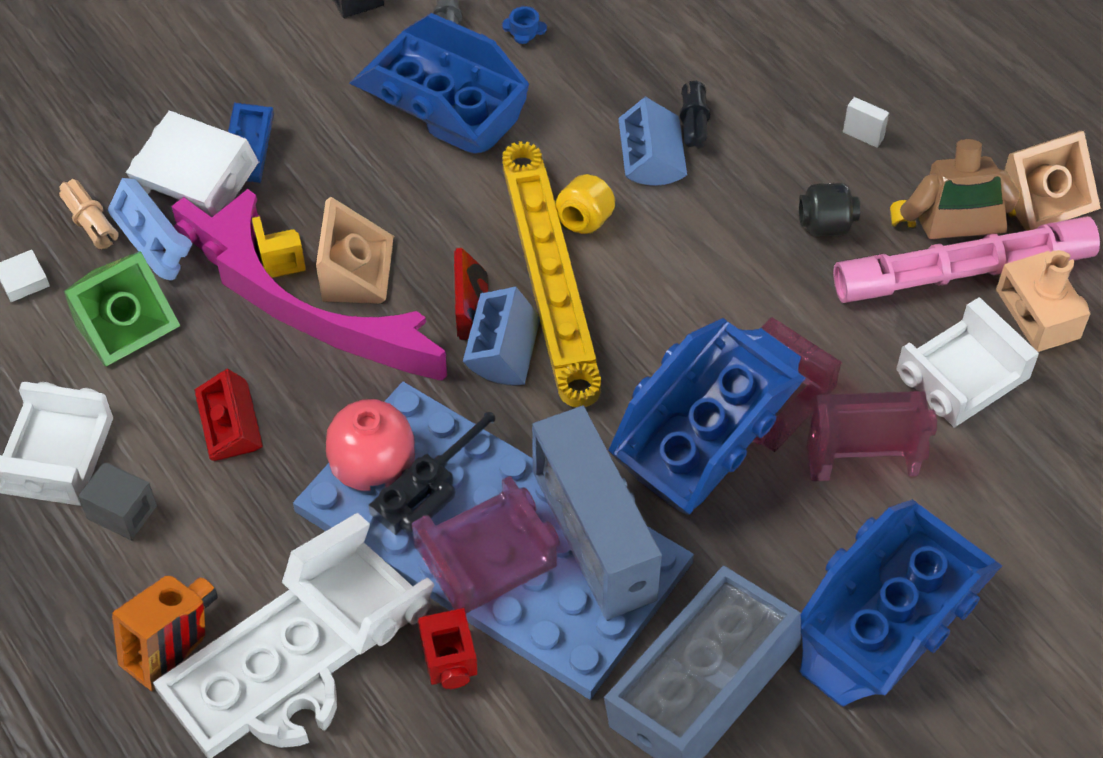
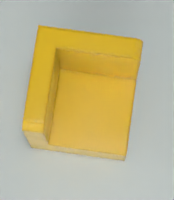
M260 216L252 218L262 266L271 278L306 270L299 233L296 230L291 229L264 235Z

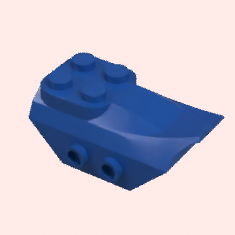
M433 13L405 28L349 83L425 121L429 133L434 137L471 153L488 151L516 123L525 103L529 82L493 39Z
M724 318L688 334L680 344H673L664 354L661 362L662 365L651 378L649 376L645 377L639 382L608 451L639 482L667 504L684 514L690 515L708 497L728 472L735 471L741 465L747 455L746 448L755 437L762 438L772 428L776 421L775 414L806 379L799 373L801 356L762 328L754 330L738 329Z
M913 499L889 507L877 520L870 517L861 526L855 537L857 541L848 551L841 548L829 560L825 568L827 574L801 613L803 654L800 672L803 677L839 706L844 707L855 700L870 695H886L927 649L934 653L941 647L951 631L947 627L956 617L964 620L969 616L980 600L977 594L1002 567L1000 563Z

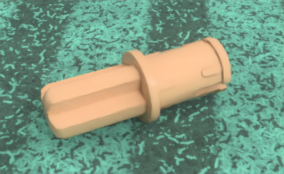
M71 179L69 182H63L59 187L61 190L59 195L73 213V222L77 226L83 227L96 248L105 249L113 245V242L106 234H109L115 241L118 239L119 234L102 213L103 207L101 203L92 200L78 180Z

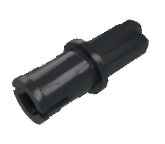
M690 81V93L686 83L682 87L683 107L680 110L679 117L684 124L685 144L689 148L695 146L700 149L705 146V140L708 138L707 123L710 120V110L706 106L705 85L699 81Z

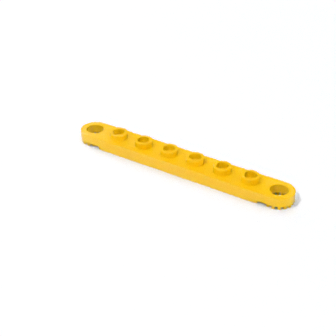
M518 141L519 144L512 143L511 147H506V151L503 152V172L558 394L561 400L569 406L577 408L584 405V407H588L594 404L601 394V377L596 363L595 352L547 171L542 159V153H540L539 148H536V145L533 144L531 146L530 142L522 144V141ZM518 158L531 160L527 167L522 165V168H520V165L516 166L515 163H512ZM582 379L589 382L591 386L584 393L583 391L577 393V390L573 392L572 388L569 389L568 384L574 380Z

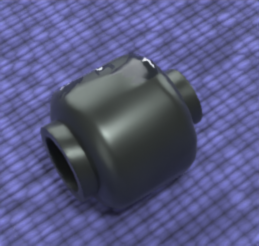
M845 183L813 184L808 187L806 194H802L799 197L801 227H807L808 232L812 236L845 235L850 231L852 221H859L858 196L852 197L851 191Z

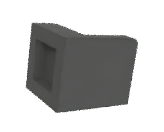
M103 463L78 495L88 520L129 540L135 537L157 507L149 482L108 463Z

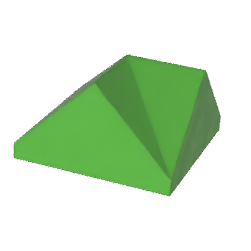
M141 251L92 270L64 291L75 326L106 367L180 327Z

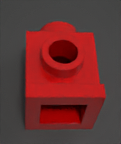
M460 608L418 618L420 640L431 685L441 683L445 689H456L468 684L470 676L478 675L477 658L465 609Z

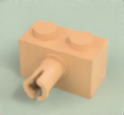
M1046 251L1004 264L996 291L1031 346L1037 352L1081 339L1091 314L1086 300L1077 294L1068 280L1074 266V260H1069L1071 255L1065 251Z

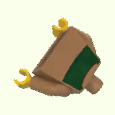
M964 139L956 143L955 159L935 161L931 166L930 174L924 177L908 200L896 201L890 206L892 226H896L900 222L907 221L908 227L914 228L916 227V219L919 218V222L929 239L1006 233V213L1010 217L1016 215L1014 207L1019 200L1020 193L1005 170L998 169L992 158L987 156L981 157L982 143L977 140Z

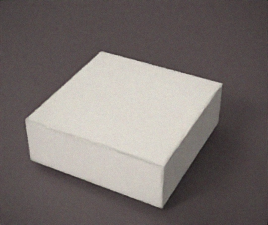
M854 97L847 107L843 132L878 148L884 140L889 112Z
M33 250L0 262V282L10 302L50 287Z

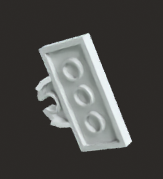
M288 590L154 681L153 684L157 693L207 758H213L249 731L263 743L280 748L301 746L309 743L303 726L290 722L291 716L298 710L310 709L316 713L317 726L325 731L331 724L337 709L336 686L331 673L357 656L358 653L294 593Z

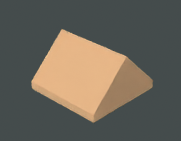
M1084 131L1074 132L1009 154L1005 171L1019 190L1020 197L1014 207L1016 211L1015 216L1026 231L1037 229L1043 224L1068 220L1101 209Z
M333 197L328 198L325 202L316 262L322 302L381 304L386 301L394 236Z

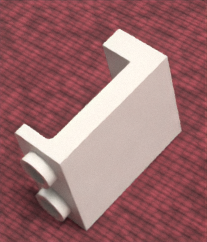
M168 111L161 123L154 128L151 137L140 153L133 158L126 173L130 179H136L147 194L153 189L179 200L185 197L210 217H213L234 200L259 161L247 139Z
M978 297L967 304L962 321L919 348H916L912 343L903 346L896 370L906 385L914 387L928 401L930 408L935 414L944 417L955 428L1031 377L1039 353Z
M22 382L19 392L23 399V407L2 456L0 455V493L81 506L78 495L92 477L113 421V415L107 398L104 394L89 388L77 390L58 387L48 382H40L38 384Z
M356 513L291 551L282 583L361 655L376 644L378 646L385 645L392 639L397 630L407 623L412 625L418 623V618L425 616L430 609L431 603L429 598L435 584L429 578H425L412 586L364 543L370 523L360 514Z

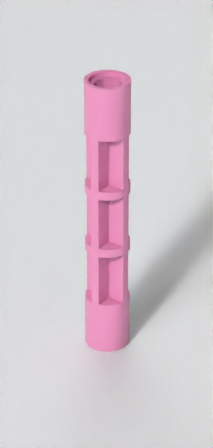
M1086 216L1043 224L1034 230L1007 235L988 234L983 239L947 246L934 244L929 249L893 256L880 254L836 262L833 270L834 284L840 301L842 303H849L892 295L894 290L935 283L940 286L948 284L953 279L985 273L999 275L1002 273L1004 264L1046 251H1065L1071 255L1069 260L1095 257L1099 252V232L1094 220Z

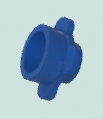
M523 6L514 9L510 13L509 18L502 22L503 30L510 32L514 36L515 42L519 44H526L536 35H543L547 31L546 23L539 21L538 12L531 7Z

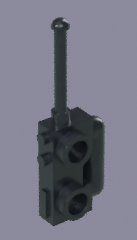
M486 412L476 425L442 455H438L433 459L426 453L423 457L417 458L409 469H405L396 481L384 488L379 493V496L369 504L370 515L395 535L402 529L410 534L416 533L455 497L456 491L452 486V473L444 468L448 465L447 462L490 423L493 424L496 419L495 415L492 412ZM428 494H430V496H428L419 506H417V507L412 511V509H413L417 504H419Z

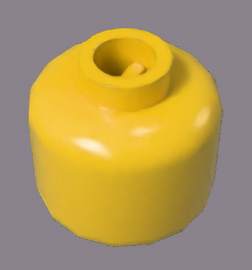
M584 174L577 176L557 197L555 204L558 217L566 228L575 233H593L611 216L614 210L615 196L612 189L604 180L595 175Z

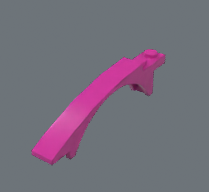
M250 190L244 191L213 217H210L185 197L172 205L176 221L174 228L178 233L188 237L193 244L203 250L205 256L213 264L218 265L222 284L275 319L337 349L404 372L440 381L447 376L445 350L417 331L426 323V317L419 312L414 311L385 317L346 316L313 307L295 298L280 287L265 271L256 254V237L252 218L259 217L260 215L257 214L256 209L257 197Z

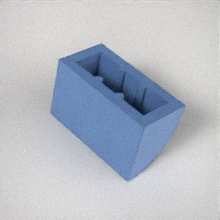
M644 97L618 118L626 178L644 185H665L687 176L678 115Z
M517 287L480 294L463 362L477 375L492 382L505 385H525L540 322L539 314Z

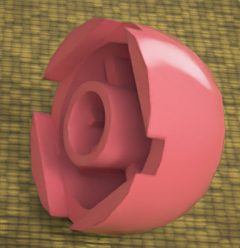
M362 399L348 404L334 416L327 429L325 452L330 469L338 480L351 488L360 491H371L370 486H379L384 483L385 487L390 486L401 476L405 469L411 467L415 461V438L406 416L396 407L377 399Z

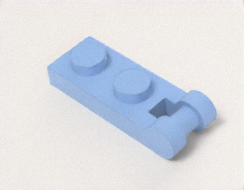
M122 178L108 207V213L138 252H142L151 269L163 279L174 280L181 268L179 264L181 257L187 256L192 246L191 240L176 231L136 179Z

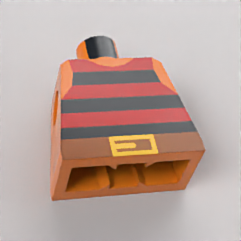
M164 576L117 608L112 613L118 665L152 692L155 689L153 682L178 666L203 641L205 637L204 610L218 598L213 585L205 578L199 577L187 587L173 576Z

